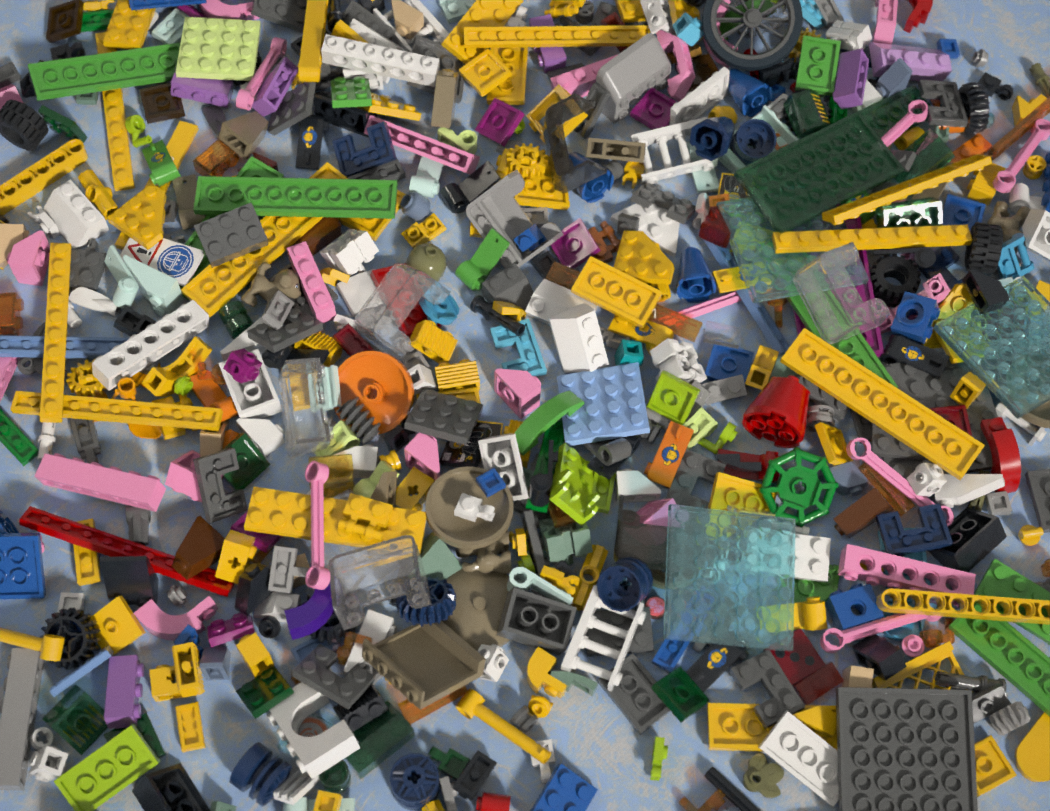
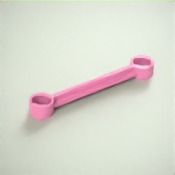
M273 38L270 51L254 74V77H252L245 89L239 90L236 99L237 108L244 110L252 108L255 94L278 58L285 56L287 50L286 39Z
M923 100L912 101L908 106V113L855 163H847L842 168L846 172L856 171V176L852 178L858 183L861 180V172L914 122H922L927 118V103ZM921 108L923 113L914 114L913 109Z
M1038 119L1031 128L1029 139L1007 169L1000 171L995 177L993 187L998 192L1008 193L1011 191L1016 183L1015 177L1041 140H1047L1050 136V121Z
M856 438L849 441L846 451L850 458L854 460L862 459L917 506L923 507L935 504L927 496L916 495L904 477L871 451V445L868 440ZM856 441L861 442L865 447V452L860 457L856 455L857 453L854 449V442ZM941 506V509L946 512V524L949 526L953 522L954 514L949 507Z
M311 461L305 470V479L311 483V567L306 573L305 581L306 585L310 588L324 590L328 586L331 577L329 569L324 567L323 484L328 479L329 467L324 463Z
M929 599V603L937 605L935 600ZM898 613L843 631L830 628L821 636L820 645L824 651L833 654L837 653L846 643L923 619L935 622L942 616ZM833 634L837 636L840 641L839 647L831 645L826 641V635Z

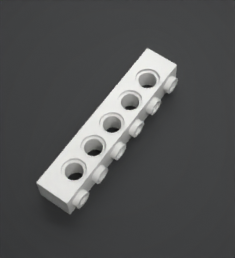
M328 34L325 35L321 49L322 63L431 87L436 85V77L439 72L438 58Z
M194 300L187 304H182L177 310L171 314H166L155 324L148 325L139 334L132 335L126 342L116 345L110 352L97 357L92 362L93 375L110 391L118 385L120 379L132 377L209 327V315Z

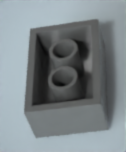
M252 203L194 225L212 268L269 245L268 238Z
M514 587L507 593L496 635L535 648L540 647L544 651L560 655L567 650L577 607Z

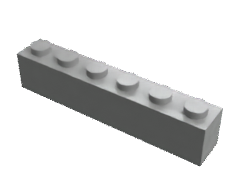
M12 648V653L7 658V668L9 671L8 677H5L3 682L4 700L0 702V790L24 791L31 751L30 736L34 731L45 661L39 658V651L27 648Z

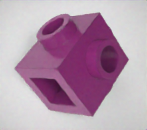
M244 348L232 351L223 369L232 375L235 381L245 383L253 381L258 377L262 362L253 353L248 352Z

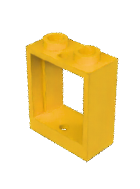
M560 84L526 115L530 121L528 123L535 132L539 131L541 134L539 138L546 145L551 144L554 147L588 116L571 94ZM563 100L574 114L550 135L540 123V120Z

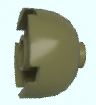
M423 243L414 247L410 251L405 263L408 274L412 278L415 276L419 279L418 282L425 284L438 282L443 276L447 265L443 251L438 246L430 243Z

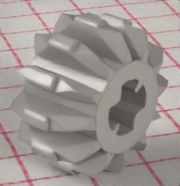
M1016 701L993 713L989 719L998 735H1005L1028 723L1031 717L1026 706L1024 707L1022 702Z

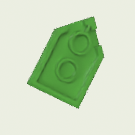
M829 564L827 582L778 577L776 578V583L789 603L807 601L806 598L820 597V600L826 602L830 594L838 590L839 565Z

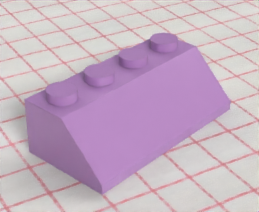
M869 43L873 77H881L899 58H902L913 71L909 80L944 81L952 72L950 56L938 49Z

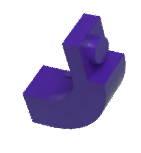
M330 577V582L324 590L315 589L312 597L305 604L284 610L292 640L314 633L330 618L337 598L333 577Z

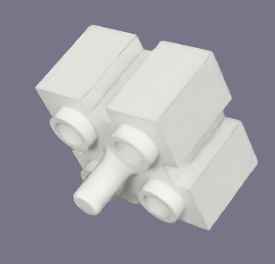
M349 229L338 237L336 242L329 244L320 251V254L330 268L347 275H352L357 271L358 273L365 272L366 269L362 262L367 263L371 261L379 250L367 231Z
M667 338L650 351L654 366L661 370L655 377L656 381H658L663 370L689 384H692L695 380L702 383L707 379L702 365L698 364L696 360L698 356L692 343L681 342L679 344L678 340Z

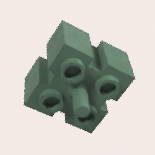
M564 514L562 518L558 519L551 517L539 520V534L543 538L544 550L550 562L565 560L568 565L573 564L572 554L576 557H583L587 553L593 552L590 531L586 523L580 525L568 514Z

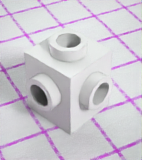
M932 463L919 464L915 471L907 477L909 484L918 496L930 497L932 494L940 491L941 486L947 482L942 468Z
M481 644L477 652L486 660L483 676L479 678L498 682L509 658L503 653L501 647L495 644L491 646Z
M45 746L37 752L35 751L30 759L29 765H31L29 773L36 775L35 778L43 782H49L60 777L65 771L68 753L60 751L59 748L54 746Z

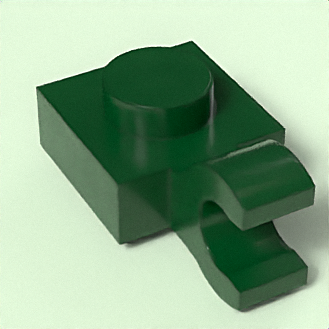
M432 746L428 753L431 760L441 763L438 767L439 771L455 780L459 778L470 762L469 758L451 748L446 754Z

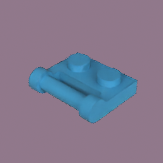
M1016 233L1011 239L1003 243L997 266L1000 279L1009 277L1015 279L1034 269V264L1029 259L1024 243L1025 236L1023 233ZM1016 246H1017V249H1018V252H1019V255H1020V258H1021V261H1022L1021 266H1019V263H1018V260H1017V257H1016V254H1015V251H1014V247H1016Z

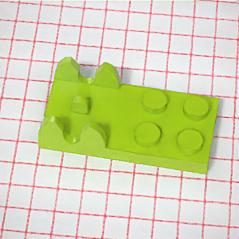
M564 443L558 450V462H556L549 500L578 524L583 525L598 511L599 507L593 504L597 502L600 495L598 493L591 494L594 471L587 468L590 461H586L574 448Z
M133 723L54 780V783L74 811H94L159 764L161 760L155 755Z

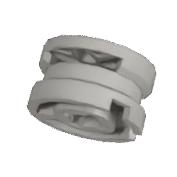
M827 405L808 407L806 429L817 432L814 425L820 422L834 427V409Z

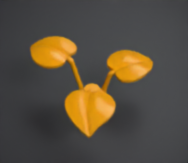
M138 372L130 378L120 379L118 389L114 390L115 393L111 399H116L120 395L125 400L131 399L136 401V387L141 385L143 388H146L142 381L147 374ZM103 391V394H102V395L99 394V393H96L95 398H106V399H108V396H107V394ZM128 423L129 430L136 437L157 439L162 435L159 426Z

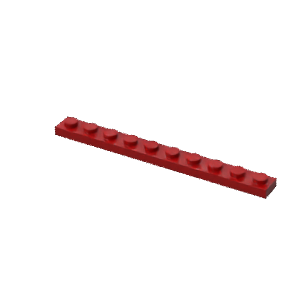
M29 506L19 521L20 526L110 557L147 556L155 573L225 597L229 596L235 585L233 582L215 577L216 570L206 568L186 580L172 567L175 558L173 555Z

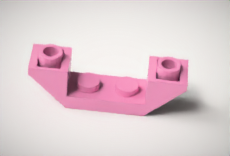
M875 0L877 18L872 36L873 43L892 44L896 27L898 0Z
M659 30L656 34L663 50L667 53L673 51L674 56L677 58L678 65L676 67L679 74L667 80L669 86L667 91L671 98L680 102L685 98L695 79L688 44L679 37Z
M941 273L924 282L922 285L925 289L917 293V295L935 299L939 306L951 290ZM886 306L877 312L881 334L891 331L898 306L893 309ZM910 315L908 319L914 320L918 315Z

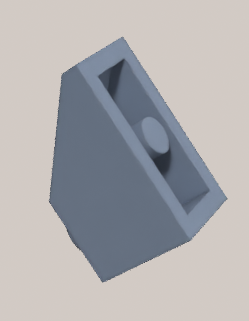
M899 58L877 82L875 89L883 97L885 103L904 94L913 72L902 58Z
M859 460L829 467L836 483H838L835 492L843 496L849 494L855 496L863 492L868 482ZM819 470L817 473L819 481L826 483L822 471Z
M220 644L204 648L200 669L206 680H229L231 653L228 647Z

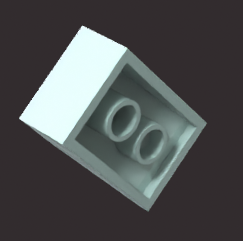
M127 255L123 256L125 265L138 283L139 291L157 315L163 317L179 308L184 298L177 279Z

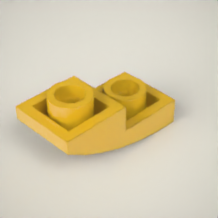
M433 213L420 224L416 221L403 231L401 235L414 248L419 244L429 242L447 229L435 213Z

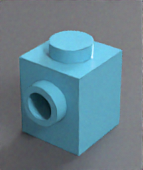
M686 12L672 25L676 35L691 47L704 36L702 22L697 17L693 18Z

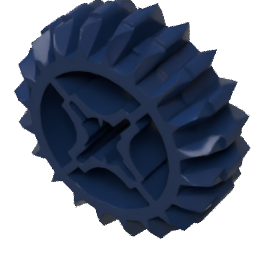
M431 575L428 578L421 576L420 579L413 578L412 582L406 581L405 586H400L396 596V609H398L400 618H404L405 622H412L413 626L416 624H420L421 627L424 624H429L430 626L432 623L440 624L441 620L446 621L448 616L453 615L456 606V593L452 584L447 583L446 579L440 580L439 576L436 578H432Z

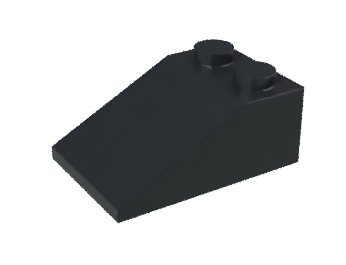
M147 556L100 557L103 578L110 602L122 595L128 605L142 607L150 599L157 604L159 578Z

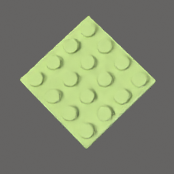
M185 17L176 76L182 78L250 81L254 77L261 21Z

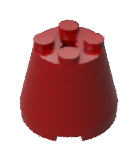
M789 375L787 378L771 377L770 381L746 409L742 421L744 428L758 440L763 437L766 440L775 442L774 446L798 447L805 436L810 391L800 384L799 379L795 376Z

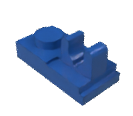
M188 624L173 643L175 645L189 642L195 643L199 651V659H201L204 649L198 645L201 641L196 630Z

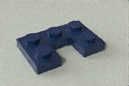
M383 121L367 127L371 146L356 152L351 135H346L332 141L340 172L345 177H351L397 159L386 122Z
M942 246L934 251L936 261L929 268L922 269L918 267L928 280L941 273L950 290L955 284L963 283L962 279L958 281L947 269L960 259L959 255L950 246Z
M940 503L919 507L917 512L922 527L904 531L898 511L877 515L875 519L886 553L901 556L951 546L953 541Z

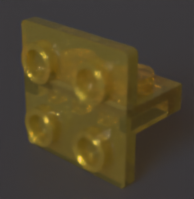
M352 454L309 457V463L317 461L329 467L328 479L323 484L324 497H349L350 493H353L355 483Z

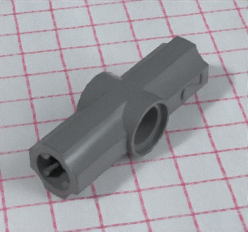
M126 505L125 514L129 529V540L144 546L149 545L148 523L151 522V511Z

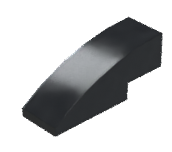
M125 306L115 320L113 327L131 337L145 330L148 325L155 324L156 321L145 314L142 316L128 306Z

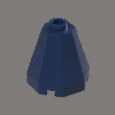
M727 117L707 118L691 128L689 142L692 146L696 147L697 150L695 152L697 156L713 161L727 153L734 135L735 125Z

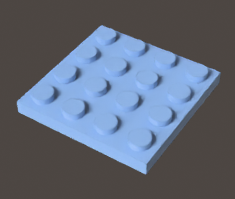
M638 362L596 369L592 372L583 371L557 376L559 394L570 390L584 401V405L571 416L565 414L562 417L565 443L568 446L650 433Z

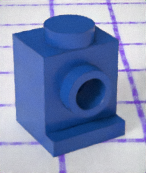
M535 223L513 240L521 251L524 252L528 248L532 251L546 241L547 238Z

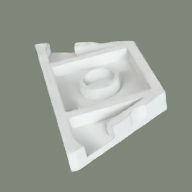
M654 203L649 208L634 204L612 214L610 221L617 225L618 216L621 213L638 217V231H643L653 242L659 243L660 250L672 257L676 256L680 223L666 217L667 209Z

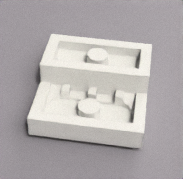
M372 270L351 276L347 283L341 281L336 285L353 317L374 308L386 306L370 276Z

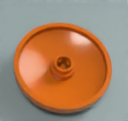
M364 351L352 355L339 366L341 404L344 405L347 401L358 397L359 400L356 405L364 404L361 411L369 410L367 418L375 417L372 424L380 422L379 434L393 430L407 418L414 401V386L407 368L397 358L381 351ZM340 407L334 408L335 412H337V410H338ZM341 412L336 413L340 420L346 421V419L340 418Z

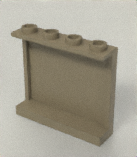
M442 621L440 624L432 623L431 626L429 624H424L423 627L420 624L411 625L375 644H372L366 638L363 639V659L371 664L381 676H384L395 689H398L410 703H413L420 710L478 679L484 673L486 658Z

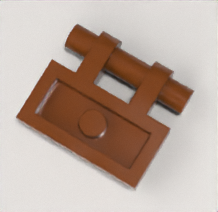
M603 221L600 224L602 231L598 232L595 226L588 230L601 250L592 257L607 264L613 261L614 256L612 253L618 252L621 240L615 236L613 227L609 226L607 221ZM608 238L611 243L608 246L604 242V239Z

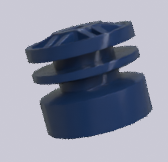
M751 119L744 122L733 135L729 149L747 168H753L762 164L772 153L776 146L777 137L769 123L760 119Z
M621 558L604 570L598 578L597 591L599 598L611 610L619 612L631 610L651 592L653 586L651 570L638 558Z
M258 742L249 748L239 760L230 776L229 782L242 792L251 788L249 797L252 800L256 799V802L263 807L274 798L273 792L287 780L292 766L288 762H283V759L279 756L271 760L273 752Z
M410 753L402 756L394 763L390 771V786L394 799L401 807L411 811H420L426 804L436 800L440 788L439 773L435 763L429 757ZM413 775L417 776L416 784L412 783Z

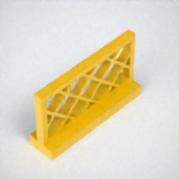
M949 641L905 662L907 667L886 681L878 676L873 678L871 688L889 687L902 689L903 680L909 678L915 681L913 689H918L920 682L930 686V689L950 690L951 687L946 686L944 688L935 683L937 671L946 672L940 670L941 661L947 657L952 665L950 673L955 674L956 672L959 675H964L952 653L954 648ZM926 668L934 671L931 682L920 679L923 669Z

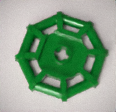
M794 447L793 450L767 462L769 465L762 485L759 487V492H761L771 513L770 516L773 519L777 518L802 528L805 524L823 515L827 516L830 513L829 508L838 483H836L826 462V457ZM794 459V466L788 467L786 470L781 467V465ZM802 459L815 463L812 469L801 466ZM820 469L823 473L826 483H821V481H819L817 477V472ZM775 471L780 474L776 487L770 486ZM802 482L801 486L804 487V490L799 491L797 494L794 485ZM822 489H827L823 501L820 503L818 500ZM777 492L782 502L779 506L776 505L771 493ZM815 505L816 510L804 515V510L807 507ZM787 506L797 509V516L783 511Z

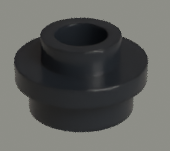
M267 616L261 620L259 632L263 637L275 638L280 634L281 625L275 617Z

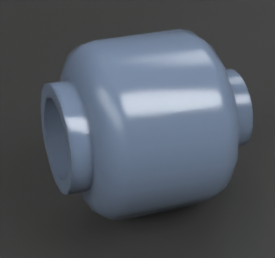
M417 192L407 193L401 200V210L403 214L411 219L420 221L429 215L430 202Z

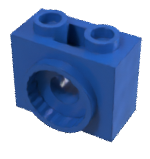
M905 291L891 326L892 334H902L907 339L925 344L926 339L932 335V323L938 319L940 314L937 300ZM910 315H918L914 320L908 319Z
M856 584L845 592H842V590L835 591L830 594L825 603L835 628L840 631L884 617L883 612L876 605V596L870 584L864 586ZM851 608L857 609L860 615L853 614Z

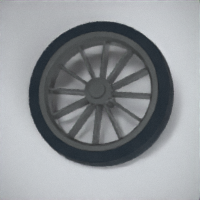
M706 0L702 13V29L705 40L713 54L730 67L744 71H758L776 65L792 51L800 37L803 23L800 0H781L780 3L762 13L760 9L766 0L761 2L758 9H754V0H751V9L747 8L743 0H739L745 13L723 0ZM720 5L743 18H716ZM783 5L788 18H762ZM716 23L742 24L720 36ZM762 23H788V27L783 36ZM745 27L744 32L733 49L723 41L727 36ZM758 27L781 39V41L774 48L770 49ZM753 30H756L767 52L753 55ZM747 31H751L750 55L735 51Z

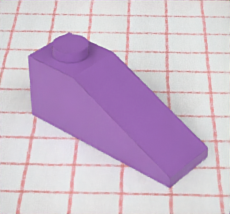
M286 56L270 73L254 96L252 108L263 117L278 109L298 73L299 68Z

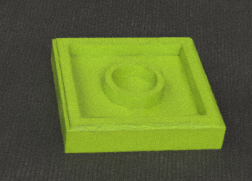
M663 370L646 407L675 423L684 425L700 389Z

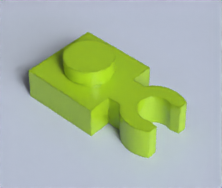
M655 737L653 742L650 780L660 781L662 761L667 759L668 746L664 745L665 738Z

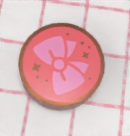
M652 596L645 602V607H650L651 619H660L665 615L667 605L663 598Z

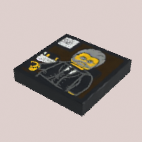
M475 427L467 445L447 440L439 463L442 466L478 467L481 459L478 440L488 438L491 431L485 427Z

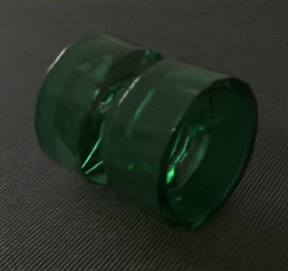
M241 301L229 302L219 310V317L223 324L226 325V329L232 339H236L253 324Z
M341 760L319 774V779L327 792L341 794L350 786L351 774L346 762Z

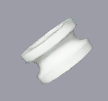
M46 727L36 729L30 736V744L36 750L49 746L53 742V733ZM38 733H40L41 736L45 735L47 737V739L44 741L46 744H43L42 741L37 742L36 738L39 737V735H37Z

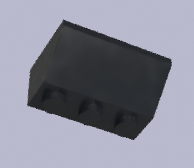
M324 90L314 93L313 102L316 115H325L326 120H329V124L369 137L367 134H364L370 115L377 117V113L368 112L363 107L333 108L330 92Z
M967 507L953 519L951 525L947 526L953 541L952 545L927 551L944 567L969 573L1007 536L999 517Z
M181 763L146 774L132 790L144 811H210Z

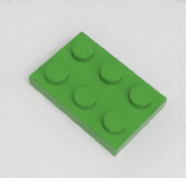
M803 35L795 91H801V89L805 88L806 91L812 89L813 93L819 91V94L833 96L841 41Z
M357 76L354 79L337 77L334 80H330L333 108L372 106L369 78Z

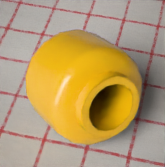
M715 106L708 115V118L727 117L733 121L734 125L738 119L734 108L731 106Z

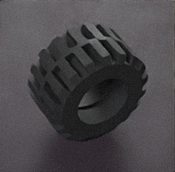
M16 100L7 101L0 109V134L19 148L28 151L35 150L48 133V125L35 110L26 104Z
M975 222L970 230L973 241L971 245H966L965 268L967 272L974 269L983 274L992 275L997 269L1002 252L1003 230L1000 225Z
M887 254L874 262L870 275L874 298L878 302L877 305L895 308L901 303L905 291L916 294L921 283V273L917 271L918 266L916 264L913 265L911 259L907 260L903 255L898 257L897 254H892V256ZM885 278H894L901 283V285H892L889 282H887Z

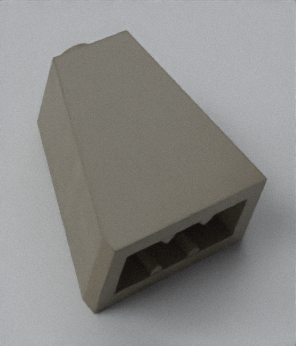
M442 69L437 74L431 126L450 128L454 120L458 73L453 72L451 69Z
M257 111L236 117L222 123L219 139L243 159L247 160L265 137L269 121Z

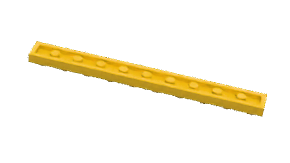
M648 25L464 27V48L631 46L646 34L651 33Z
M106 32L95 33L98 54L117 51V48L104 47L103 39ZM120 88L102 91L115 191L135 189L129 137L125 126L126 114L123 90Z
M973 155L822 213L823 221L830 222L832 225L842 224L843 220L848 218H858L860 214L873 212L877 207L889 206L893 201L907 199V196L911 194H920L924 189L936 188L940 183L951 182L956 177L967 176L971 171L983 170L984 166L992 164L991 156Z
M968 224L773 232L772 234L775 253L971 245L973 241Z
M50 242L40 422L62 423L71 243Z
M15 391L10 410L12 413L40 416L41 393ZM64 395L63 418L219 431L223 415L221 408L72 395Z

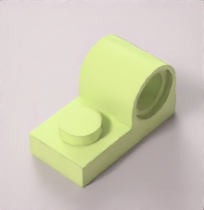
M440 127L437 130L438 141L471 154L477 152V134L474 131L464 130L457 136L451 129Z
M702 407L683 425L694 430L687 447L688 450H691L703 437L706 438L711 435L719 425Z
M340 420L312 447V450L318 459L321 460L349 448L359 446L361 441L356 437V433L351 431V426L346 425L345 421Z
M380 461L369 478H364L355 485L353 494L371 498L383 472L396 470L387 462Z

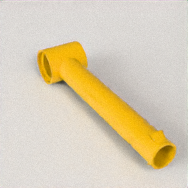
M0 627V642L39 651V658L43 660L61 661L65 637L45 634L43 638Z
M469 688L456 704L455 708L466 718L472 719L475 715L542 764L549 760L551 756L549 750L536 743L532 738L483 705L485 699L475 690Z

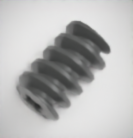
M356 397L347 401L336 413L341 412L340 418L346 419L345 424L348 426L352 425V432L358 431L356 434L357 438L364 437L362 440L364 445L379 434L378 428L381 424L380 422L372 424L375 417L367 418L370 411L362 412L364 404L356 405L359 400Z

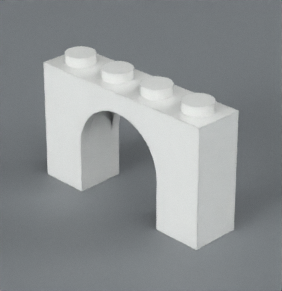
M301 682L292 688L294 694L269 710L270 713L267 714V717L273 727L278 724L279 728L276 731L283 742L288 740L289 744L286 747L291 756H298L299 759L295 762L301 772L305 773L307 771L311 779L360 749V746L344 719L319 735L313 737L298 735V730L303 720L330 703L325 695Z

